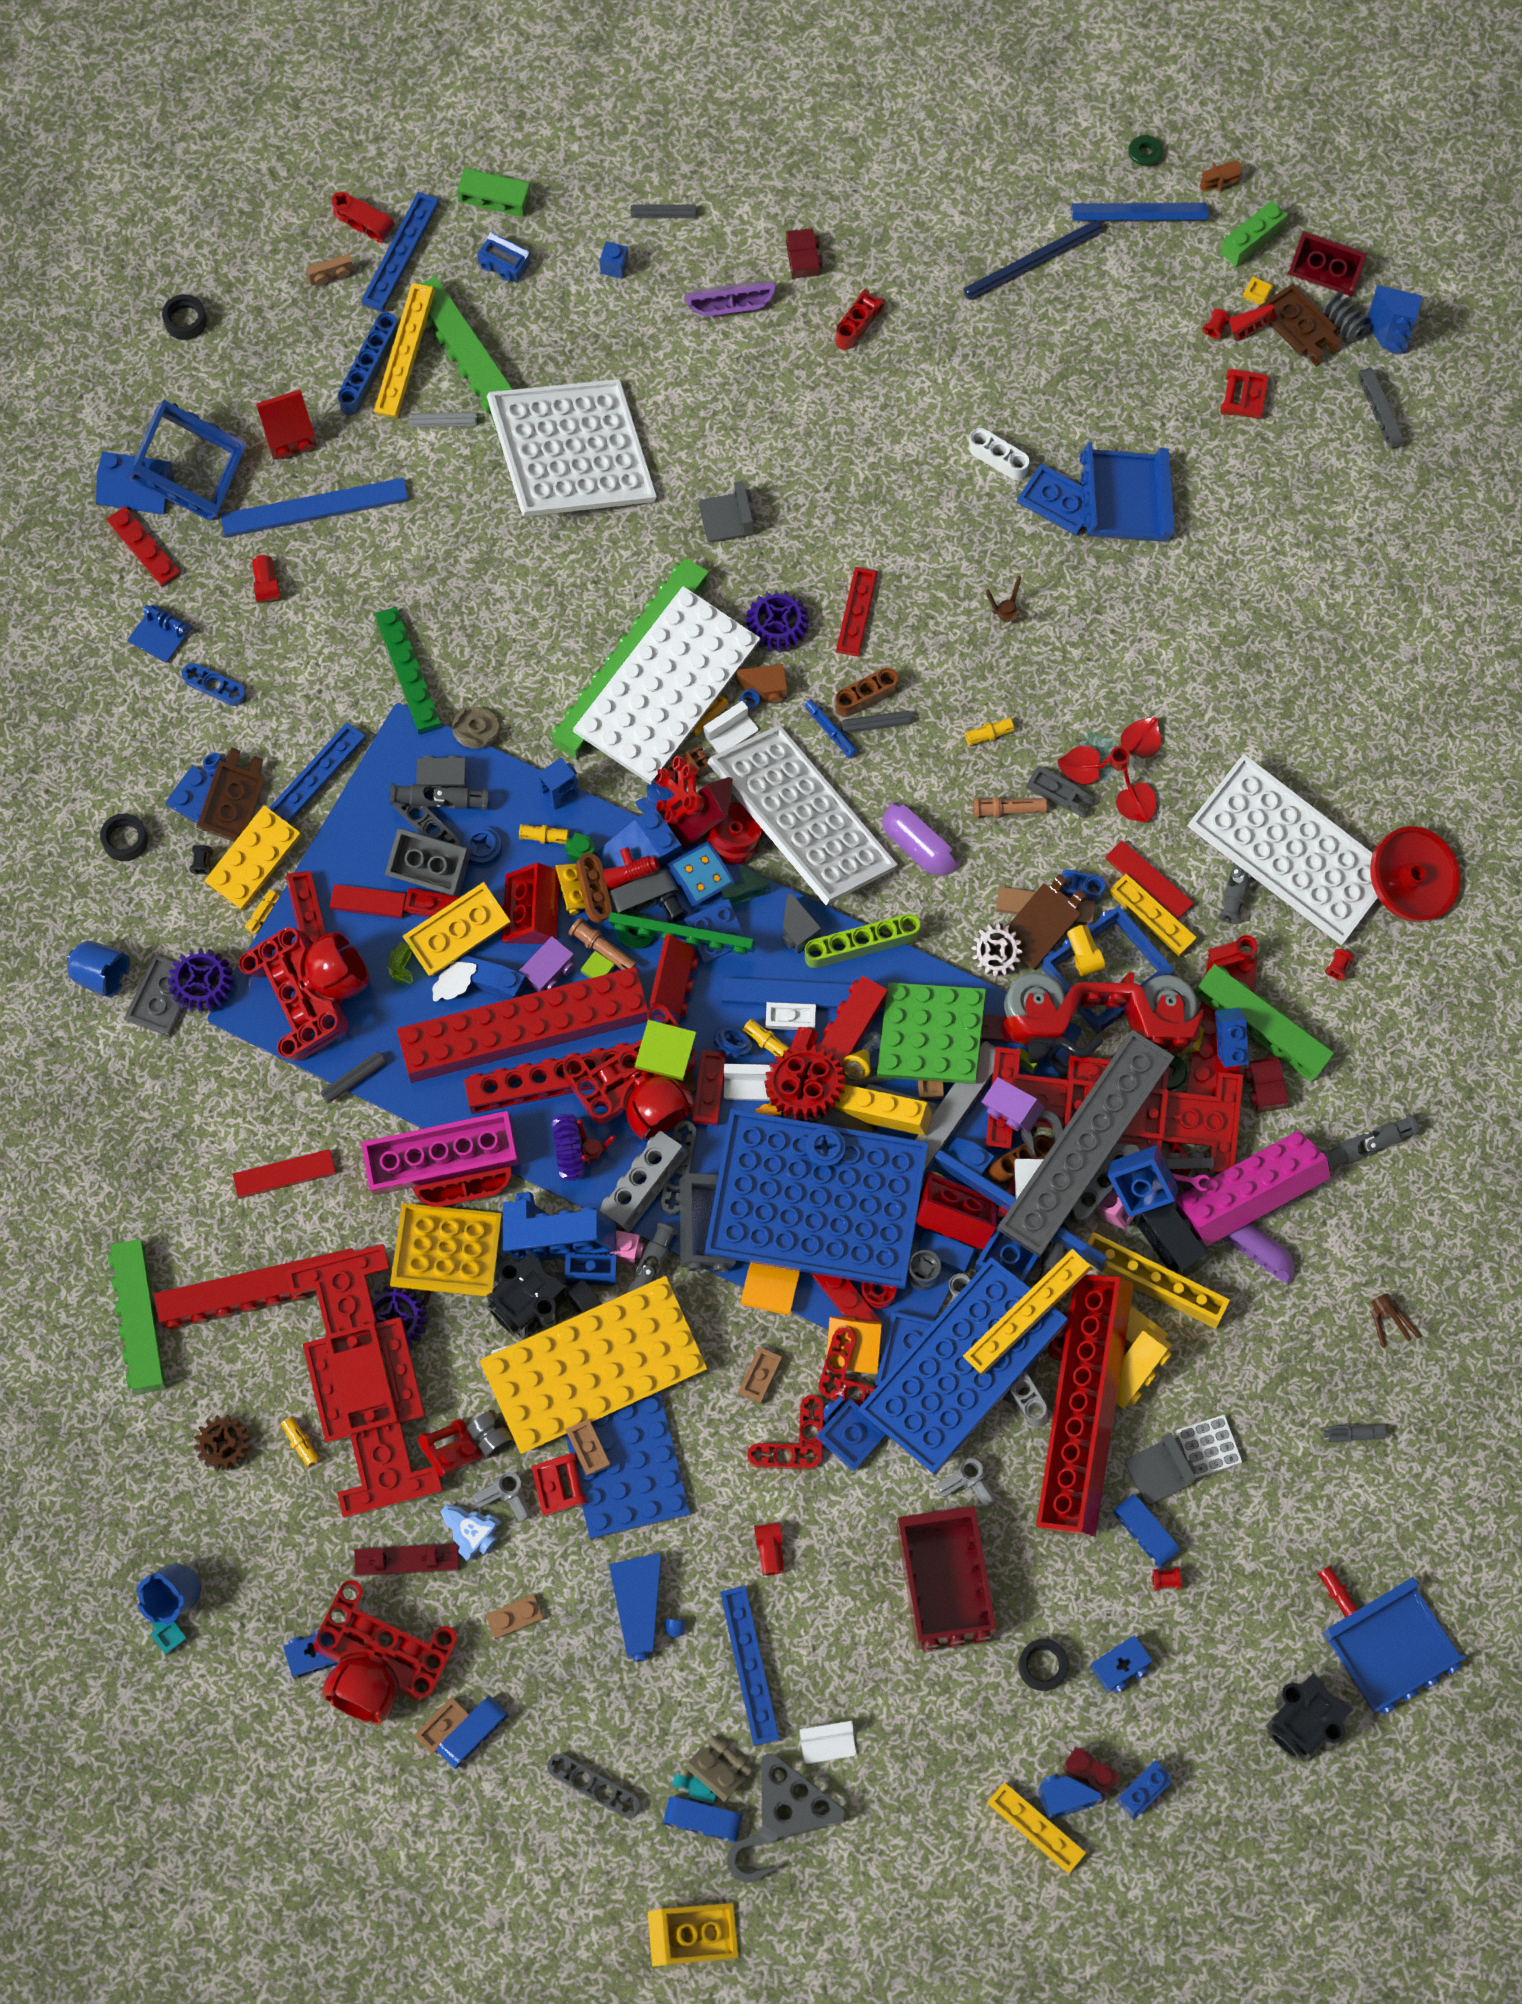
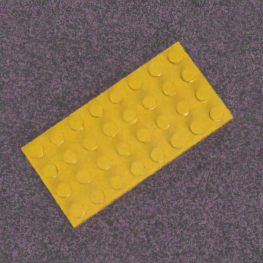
M666 1276L479 1360L520 1454L566 1434L567 1428L587 1419L590 1422L595 1421L707 1369Z

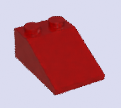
M301 389L256 403L264 436L273 460L287 459L291 454L300 451L308 452L317 446Z

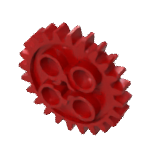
M803 1045L802 1050L798 1051L794 1046L793 1053L789 1054L784 1050V1058L776 1056L777 1064H769L770 1071L765 1073L767 1080L764 1081L767 1098L770 1099L771 1105H776L777 1112L784 1109L785 1117L794 1113V1118L797 1120L800 1114H803L804 1119L808 1120L809 1114H813L815 1118H818L819 1111L826 1115V1107L829 1106L834 1109V1100L841 1101L840 1093H845L844 1084H846L844 1068L841 1067L839 1059H834L833 1053L826 1055L825 1048L817 1052L816 1045H813L811 1050H807L806 1045ZM811 1064L810 1068L808 1069V1078H809V1079H806V1078H807V1068H808V1065ZM800 1068L798 1071H792L793 1069ZM824 1072L822 1075H816L817 1073Z

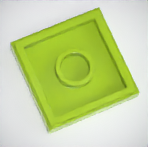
M648 1020L635 1068L683 1081L696 1032Z

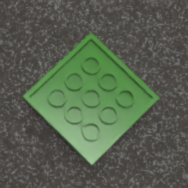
M888 983L877 1076L879 1078L976 1084L986 989Z

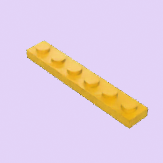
M411 284L374 409L377 415L398 419L435 294V289L431 286Z
M1073 1249L1070 1250L963 1355L964 1359L983 1376L1092 1269L1091 1266Z

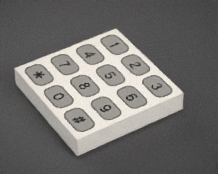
M1225 1415L1176 1430L1177 1437L1184 1447L1185 1459L1187 1461L1190 1460L1196 1469L1195 1479L1242 1464Z

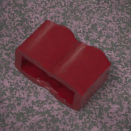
M813 228L786 231V247L791 279L818 276L819 269L823 268L822 255H817L816 250L820 248L819 236L814 235Z
M1279 1057L1249 1061L1248 1069H1244L1246 1083H1251L1253 1090L1249 1092L1251 1106H1256L1257 1113L1287 1108L1288 1096Z
M1080 1748L1073 1749L1062 1767L1069 1777L1079 1782H1085L1087 1787L1099 1792L1102 1797H1108L1120 1778L1113 1768L1103 1763H1097L1089 1752Z

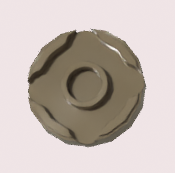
M473 707V709L467 710L466 708L455 715L452 731L455 739L463 746L472 749H483L497 741L500 733V723H498L496 715L488 709Z

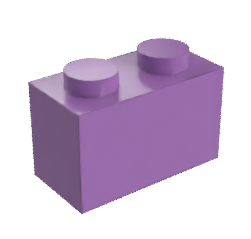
M551 936L519 970V973L525 975L527 985L535 992L555 988L558 985V980L563 975H568L574 968V954Z
M997 1077L981 1101L987 1108V1114L996 1120H999L1000 1117L1007 1120L1006 1124L1016 1131H1019L1021 1128L1029 1132L1044 1110V1106L1036 1098Z

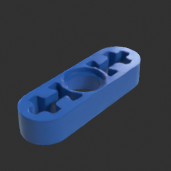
M190 663L183 668L182 677L188 686L231 706H239L245 701L246 694L241 684L196 663ZM195 671H197L198 677L203 679L202 685L201 680L199 678L192 677V679H190L189 673L193 674ZM212 680L220 682V687L216 690H210L207 685ZM225 685H227V690L232 693L238 690L239 697L234 696L232 699L230 693L225 691Z

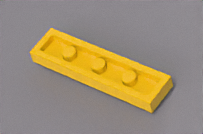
M1127 874L1109 889L1108 893L1177 956L1180 957L1196 941L1197 937Z
M1005 1782L987 1802L993 1810L1067 1874L1073 1870L1086 1854L1084 1850Z

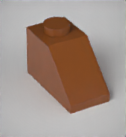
M783 664L736 670L737 684L744 689L755 690L759 695V699L763 702L779 703L783 699H787Z

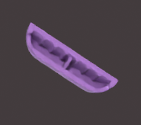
M755 281L699 289L686 293L685 300L694 312L702 316L755 310L764 307L775 292V283L772 281Z
M895 801L887 807L882 818L885 833L924 870L934 875H948L961 866L960 860H956L951 856L952 848L903 804L898 807Z
M1251 1222L1223 1237L1224 1240L1288 1285L1291 1282L1295 1273V1262L1292 1254L1287 1248Z

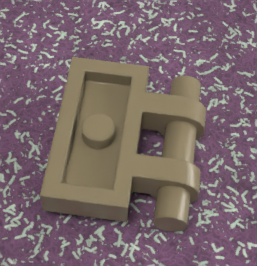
M713 1735L707 1744L714 1750L710 1752L703 1746L687 1762L685 1768L725 1802L743 1782L736 1774L741 1772L747 1778L753 1769L746 1764V1759L742 1756L738 1757L732 1752L724 1740L720 1741ZM722 1756L732 1766L728 1768L718 1758Z

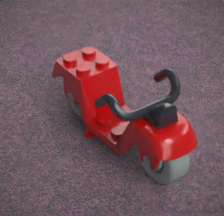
M1029 973L1019 977L1011 985L1004 1000V1009L1007 1019L1004 1021L1005 1029L1016 1043L1028 1046L1029 1062L1037 1063L1047 1057L1054 1070L1064 1076L1068 1074V1066H1064L1056 1056L1061 1047L1075 1057L1085 1058L1091 1055L1103 1043L1102 1038L1096 1035L1084 1048H1080L1069 1039L1062 1037L1077 1005H1081L1082 1008H1094L1096 1005H1105V1008L1108 1009L1120 1008L1121 1005L1131 1031L1134 1030L1162 1049H1168L1170 1053L1182 1052L1191 1042H1196L1200 1038L1199 1026L1204 1016L1203 1009L1196 1015L1197 998L1191 986L1181 978L1172 975L1155 977L1146 983L1143 988L1139 984L1134 983V973H1127L1120 983L1080 982L1074 985L1065 997L1061 986L1053 978L1041 973Z

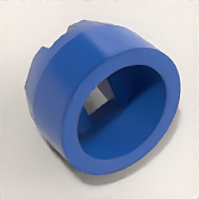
M746 689L740 695L739 701H743L748 709H753L759 703V695L753 689ZM744 700L754 701V703L745 702Z
M665 1619V1630L669 1636L676 1638L683 1634L686 1621Z

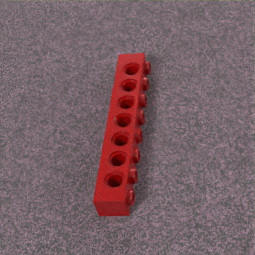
M620 1043L615 1045L614 1048L606 1050L604 1048H596L591 1050L590 1053L582 1055L580 1053H572L567 1055L566 1058L558 1060L548 1058L543 1060L542 1063L534 1065L524 1063L510 1070L500 1068L486 1075L482 1073L472 1074L469 1078L464 1079L471 1114L572 1094L574 1092L565 1078L558 1076L563 1071L564 1061L568 1057L578 1056L587 1066L591 1065L596 1068L633 1044ZM631 1060L623 1064L628 1069L635 1067V1063ZM572 1066L568 1071L571 1074H578L581 1069L577 1066ZM542 1075L546 1077L543 1083L534 1082L537 1076ZM516 1080L522 1082V1085L518 1088H511L509 1086L511 1082ZM489 1086H496L498 1088L494 1093L485 1092ZM586 1086L582 1088L581 1091L591 1090L594 1088L591 1086Z

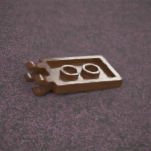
M1294 283L1258 306V308L1273 304L1277 318L1269 323L1270 326L1301 357L1307 354L1310 361L1316 367L1324 362L1321 358L1325 355L1320 349L1326 344L1333 355L1341 350L1339 345L1342 344V340L1335 335L1337 327Z
M235 748L229 750L226 762L218 761L196 825L198 829L233 842L237 840L250 823L265 778L258 775L263 759L254 756L250 761L248 769L236 765L241 751Z
M1061 874L1054 879L1050 887L1043 883L1009 924L1012 926L1011 933L1019 932L1017 940H1024V943L1019 946L1020 949L1025 950V953H1020L1019 957L1033 970L1042 963L1043 959L1048 956L1049 952L1053 950L1082 914L1077 909L1087 899V896L1079 889L1072 895L1071 899L1062 894L1061 891L1069 882ZM1000 934L998 939L1000 940L1001 938L1005 937V935Z

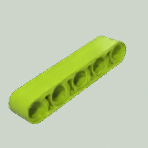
M905 914L813 939L805 946V962L811 968H820L912 943L919 937L920 920L913 914ZM911 925L915 930L908 932L903 927ZM886 931L891 933L892 936L883 938L880 936V933ZM865 938L868 940V943L859 944L856 940ZM836 944H841L845 947V949L842 951H837L833 948V946ZM819 951L821 956L812 957L809 953Z

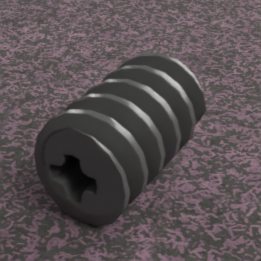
M1339 291L1327 301L1323 314L1329 317V320L1334 323L1343 336H1346L1348 342H1355L1367 334L1372 323L1364 325L1367 317L1363 316L1358 319L1361 311L1353 312L1355 304L1352 303L1347 306L1350 299L1346 297L1341 300L1344 293Z

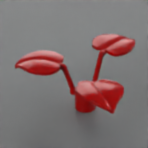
M1156 717L1144 718L1129 725L1121 735L1122 746L1113 748L1110 757H1106L1105 761L1099 764V753L1090 746L1076 747L1058 759V766L1063 774L1071 781L1081 785L1096 782L1099 778L1098 769L1104 768L1108 763L1111 764L1113 769L1122 770L1128 789L1122 790L1117 796L1116 806L1118 811L1127 819L1146 823L1152 819L1156 808L1154 791L1144 782H1139L1132 787L1127 767L1130 755L1134 752L1138 757L1148 758L1159 750L1161 735Z

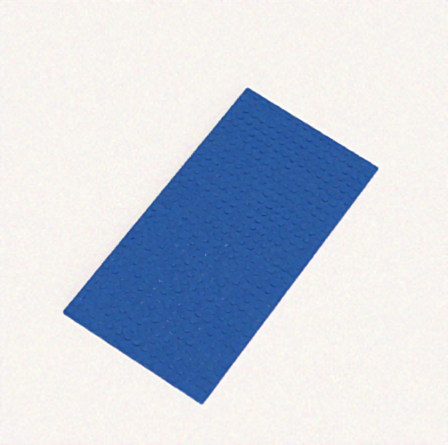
M396 703L295 872L311 870L325 933L337 931L346 936L350 941L349 945L338 951L340 952L349 946H354L361 955L369 973V984L358 995L342 1000L341 1009L348 1021L346 1033L301 1061L282 1057L278 1053L277 1044L282 1037L293 1030L267 975L261 978L253 977L243 973L239 969V965L232 975L235 982L230 984L233 987V992L227 993L228 1001L221 999V1007L215 1004L207 1020L210 1024L331 1084L374 1053L380 1052L384 1056L386 1063L347 1090V1092L421 1129L508 1111L512 1116L520 1158V1165L511 1166V1173L582 1209L594 1207L600 1211L603 1200L613 1193L617 1187L618 1180L628 1173L634 1159L647 1148L648 1141H643L632 1131L627 1121L626 1111L604 1125L597 1124L591 1119L575 1093L471 1114L464 1079L476 1073H482L483 1075L491 1074L494 1070L500 1068L515 1069L524 1063L539 1064L548 1058L563 1059L572 1053L587 1054L596 1048L611 1049L620 1043L635 1044L643 1039L647 1022L411 1083L397 1028L503 1000L468 985L464 993L452 999L440 998L438 1001H433L432 988L439 980L440 974L448 969L450 965L429 977L402 937L429 919V917L403 912V918L398 919L330 910V902L334 884L405 893L406 896L408 888L446 894L385 875L397 829L402 828L417 832L390 804L391 783H395L398 786L416 784L417 758H423L424 756L447 758L448 756L456 755L465 758L467 765V789L475 791L488 789L487 810L476 807H467L466 809H454L446 806L427 807L459 839L460 846H462L463 838L467 832L480 826L493 829L501 840L500 852L494 857L493 861H487L482 864L480 862H472L470 859L460 895L457 897H462L484 882L498 904L504 906L505 874L537 862L555 869L556 865L576 864L568 861L567 852L564 851V844L553 842L541 844L540 841L519 839L520 824L541 827L542 825H548L550 828L569 829L568 838H573L575 832L588 836L593 840L595 852H597L633 820L638 818V816L578 787V794L554 810L540 793L538 773L542 770L491 746L483 749L465 747L455 739L452 728L441 723V728L418 734L409 708L401 703ZM424 794L426 799L432 801L434 794ZM416 809L411 812L410 817L418 820L423 817L424 813ZM432 825L428 827L426 832L431 836H435L440 832V828ZM486 839L481 844H476L478 845V852L482 848H488L486 846ZM692 843L685 849L682 848V855L699 845ZM724 863L735 883L695 906H692L682 886H677L679 889L677 900L682 908L688 911L685 918L728 898L745 937L754 939L756 943L754 953L747 952V955L733 953V950L706 963L703 962L697 947L690 945L695 948V957H699L696 972L692 971L690 979L694 980L692 993L686 995L685 1002H689L686 1017L682 1016L681 1022L678 1025L680 1028L696 1032L693 1044L696 1051V1066L692 1071L685 1074L683 1081H678L688 1088L694 1102L701 1051L724 1052L718 1051V1046L713 1044L715 1032L721 1027H734L743 1031L744 1026L750 1019H754L760 1026L766 1029V1006L722 1003L723 977L852 984L855 979L859 981L863 975L881 986H888V983L982 988L986 989L987 992L984 1015L1006 1016L1004 1009L1006 991L908 944L820 968L809 967L804 958L805 949L797 954L793 948L789 949L782 940L786 899L789 893L793 894L819 925L821 937L865 926V924L739 864L730 865ZM666 865V866L662 867L661 869L657 870L656 872H658V871H660V870H664V869H669V868H668L667 865ZM559 881L556 940L574 954L575 966L568 975H563L558 980L556 987L590 979L581 973L580 969L596 950L586 948L584 942L576 936L568 934L577 919L583 917L585 923L595 930L599 929L602 937L637 962L635 967L649 1010L664 942L661 939V935L655 934L653 941L644 948L632 949L626 947L620 941L614 926H611L608 922L609 917L602 923H596L589 919L585 908L579 909V913L576 915H570L566 911L567 906L565 899L562 897L563 892L560 890L561 885ZM288 885L284 888L247 951L284 928L292 927L298 930ZM658 904L637 912L647 915L652 920L669 923L667 921L668 916ZM682 919L675 924L685 926L686 922ZM502 929L465 955L503 965L519 973V970L545 943H503ZM629 930L632 935H638V931ZM880 933V936H882L883 938L891 937L887 934ZM296 936L293 937L292 944L295 942ZM865 938L856 940L859 944L868 943V940ZM836 944L833 946V948L837 951H842L845 949V947L841 944ZM276 948L272 952V957L276 953ZM819 951L809 953L812 957L821 956ZM256 961L253 963L252 969L255 967ZM615 965L611 973L621 971L622 969ZM527 985L522 996L536 992ZM295 990L291 994V999L295 995ZM816 1008L815 1032L818 1033L816 1043H822L826 1036L823 1034L826 1026L830 1021L834 1023L838 1016L836 1013L837 1009ZM878 1012L855 1052L865 1049L870 1053V1069L878 1068L884 1012ZM335 1019L331 1022V1028L335 1025ZM652 1019L653 1021H656V1022H659V1023H660V1022H663V1021H661V1020ZM1070 1022L1062 1037L1076 1044L1081 1034V1027ZM766 1029L767 1031L771 1030L774 1032L776 1038L791 1048L797 1030ZM315 1031L311 1034V1041L315 1037ZM748 1034L746 1035L752 1042L750 1053H747L745 1057L738 1056L737 1058L729 1054L726 1056L725 1064H777L776 1056L766 1048L762 1049L759 1047V1043ZM988 1042L995 1047L1011 1049L1020 1047L1028 1052V1046L1021 1044ZM295 1044L291 1047V1053L295 1049ZM1061 1047L1056 1056L1065 1065L1071 1053ZM1047 1057L1038 1062V1067L1033 1074L1020 1066L1018 1073L1021 1075L1056 1079L1060 1075L1050 1065ZM591 1065L587 1066L590 1071L594 1069ZM561 1071L558 1076L565 1078L563 1071ZM824 1072L817 1073L816 1075H822ZM542 1075L537 1076L534 1082L543 1083L546 1077ZM723 1078L718 1126L693 1123L694 1111L690 1115L685 1114L684 1121L691 1122L696 1128V1142L690 1173L719 1175L730 1109L755 1113L756 1108L763 1104H769L770 1101L725 1100ZM893 1078L892 1080L871 1084L918 1098V1080ZM991 1079L952 1136L976 1143L994 1156V1163L1025 1142L1022 1139L1020 1128L1019 1131L1014 1129L1012 1131L1010 1149L985 1146L988 1114L986 1113L987 1108L981 1101L991 1088ZM516 1080L511 1082L509 1086L511 1088H518L522 1085V1082ZM943 1082L944 1098L955 1083ZM868 1085L860 1086L859 1088L866 1089ZM489 1086L485 1092L494 1093L498 1088L496 1086ZM594 1089L581 1092L583 1094L589 1095L594 1092ZM931 1099L926 1101L936 1103L938 1108L943 1099ZM599 1106L595 1109V1112L599 1115H603L608 1111L604 1106ZM784 1109L781 1111V1118L795 1120L794 1113L785 1117ZM561 1114H574L577 1121L581 1120L588 1140L595 1139L603 1145L610 1136H615L607 1152H603L597 1162H590L589 1165H586L583 1160L585 1174L583 1178L573 1181H563L559 1176L552 1119ZM873 1125L877 1127L875 1134L915 1140L918 1134ZM675 1128L665 1134L673 1138ZM684 1128L683 1132H679L682 1134L681 1144L686 1145L687 1135H692L689 1133L688 1128ZM579 1132L581 1152H582L583 1144H582V1139H581L580 1132ZM657 1157L653 1161V1165L658 1164L662 1157ZM935 1160L923 1176L921 1185L922 1190L928 1172H936L945 1177V1179L971 1188L936 1166ZM987 1172L984 1178L994 1183ZM675 1174L669 1181L673 1186H680L679 1180L682 1176ZM642 1177L638 1181V1185L643 1184L647 1177ZM994 1183L995 1185H997V1186L1000 1187V1188H1002L1003 1185H1004V1183H1003V1184H996V1183ZM662 1189L630 1232L652 1242L658 1229L656 1227L657 1223L668 1225L678 1231L677 1235L673 1236L668 1250L681 1257L680 1214L668 1216L663 1212L661 1207ZM692 1190L693 1255L709 1256L704 1255L715 1191ZM672 1192L671 1201L666 1202L669 1205V1209H674L675 1205L679 1206L676 1203L675 1192ZM632 1197L625 1198L623 1205L628 1204ZM915 1223L910 1257L917 1252L926 1230L944 1235L931 1229H924ZM951 1238V1239H953V1240H956V1241H958V1242H961V1243L967 1245L965 1242H962V1241H959V1240H957V1239ZM736 1260V1264L724 1273L713 1272V1269L705 1270L744 1288L750 1262ZM941 1263L938 1283L932 1289L926 1291L917 1290L910 1285L906 1278L905 1289L897 1288L895 1300L888 1308L875 1310V1308L870 1307L882 1322L879 1356L882 1357L892 1311L935 1320L950 1291L949 1281L959 1271L944 1267ZM801 1271L791 1312L828 1330L829 1316H843L811 1274ZM849 1280L861 1295L863 1282ZM876 1286L874 1291L877 1294H881L884 1290Z

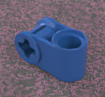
M1075 870L1062 871L1061 875L1069 882L1061 891L1066 897H1072L1079 889L1087 896L1086 900L1095 901V904L1103 900L1105 881L1102 877L1080 873ZM1090 887H1097L1100 891L1093 893L1088 889Z

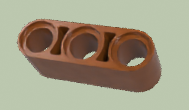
M883 668L841 689L836 694V712L842 717H849L893 695L897 691L898 686L897 672L892 668ZM890 680L893 683L886 685L882 683V681ZM868 690L871 691L872 694L864 695L861 692ZM849 701L851 704L846 706L842 705L841 702Z
M1043 1134L1034 1137L1035 1154L1033 1157L1026 1143L1005 1154L989 1166L988 1175L990 1179L996 1184H1003L1014 1178L1015 1160L1044 1159L1054 1145L1052 1140Z

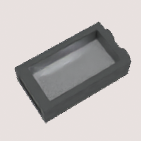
M685 1173L679 1180L681 1267L688 1268L689 1271L698 1272L703 1271L705 1268L713 1269V1272L724 1273L736 1264V1260L704 1255L718 1175Z

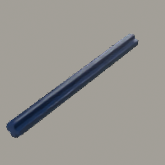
M1094 220L974 282L963 289L965 297L971 300L1093 237L1102 231L1101 224Z

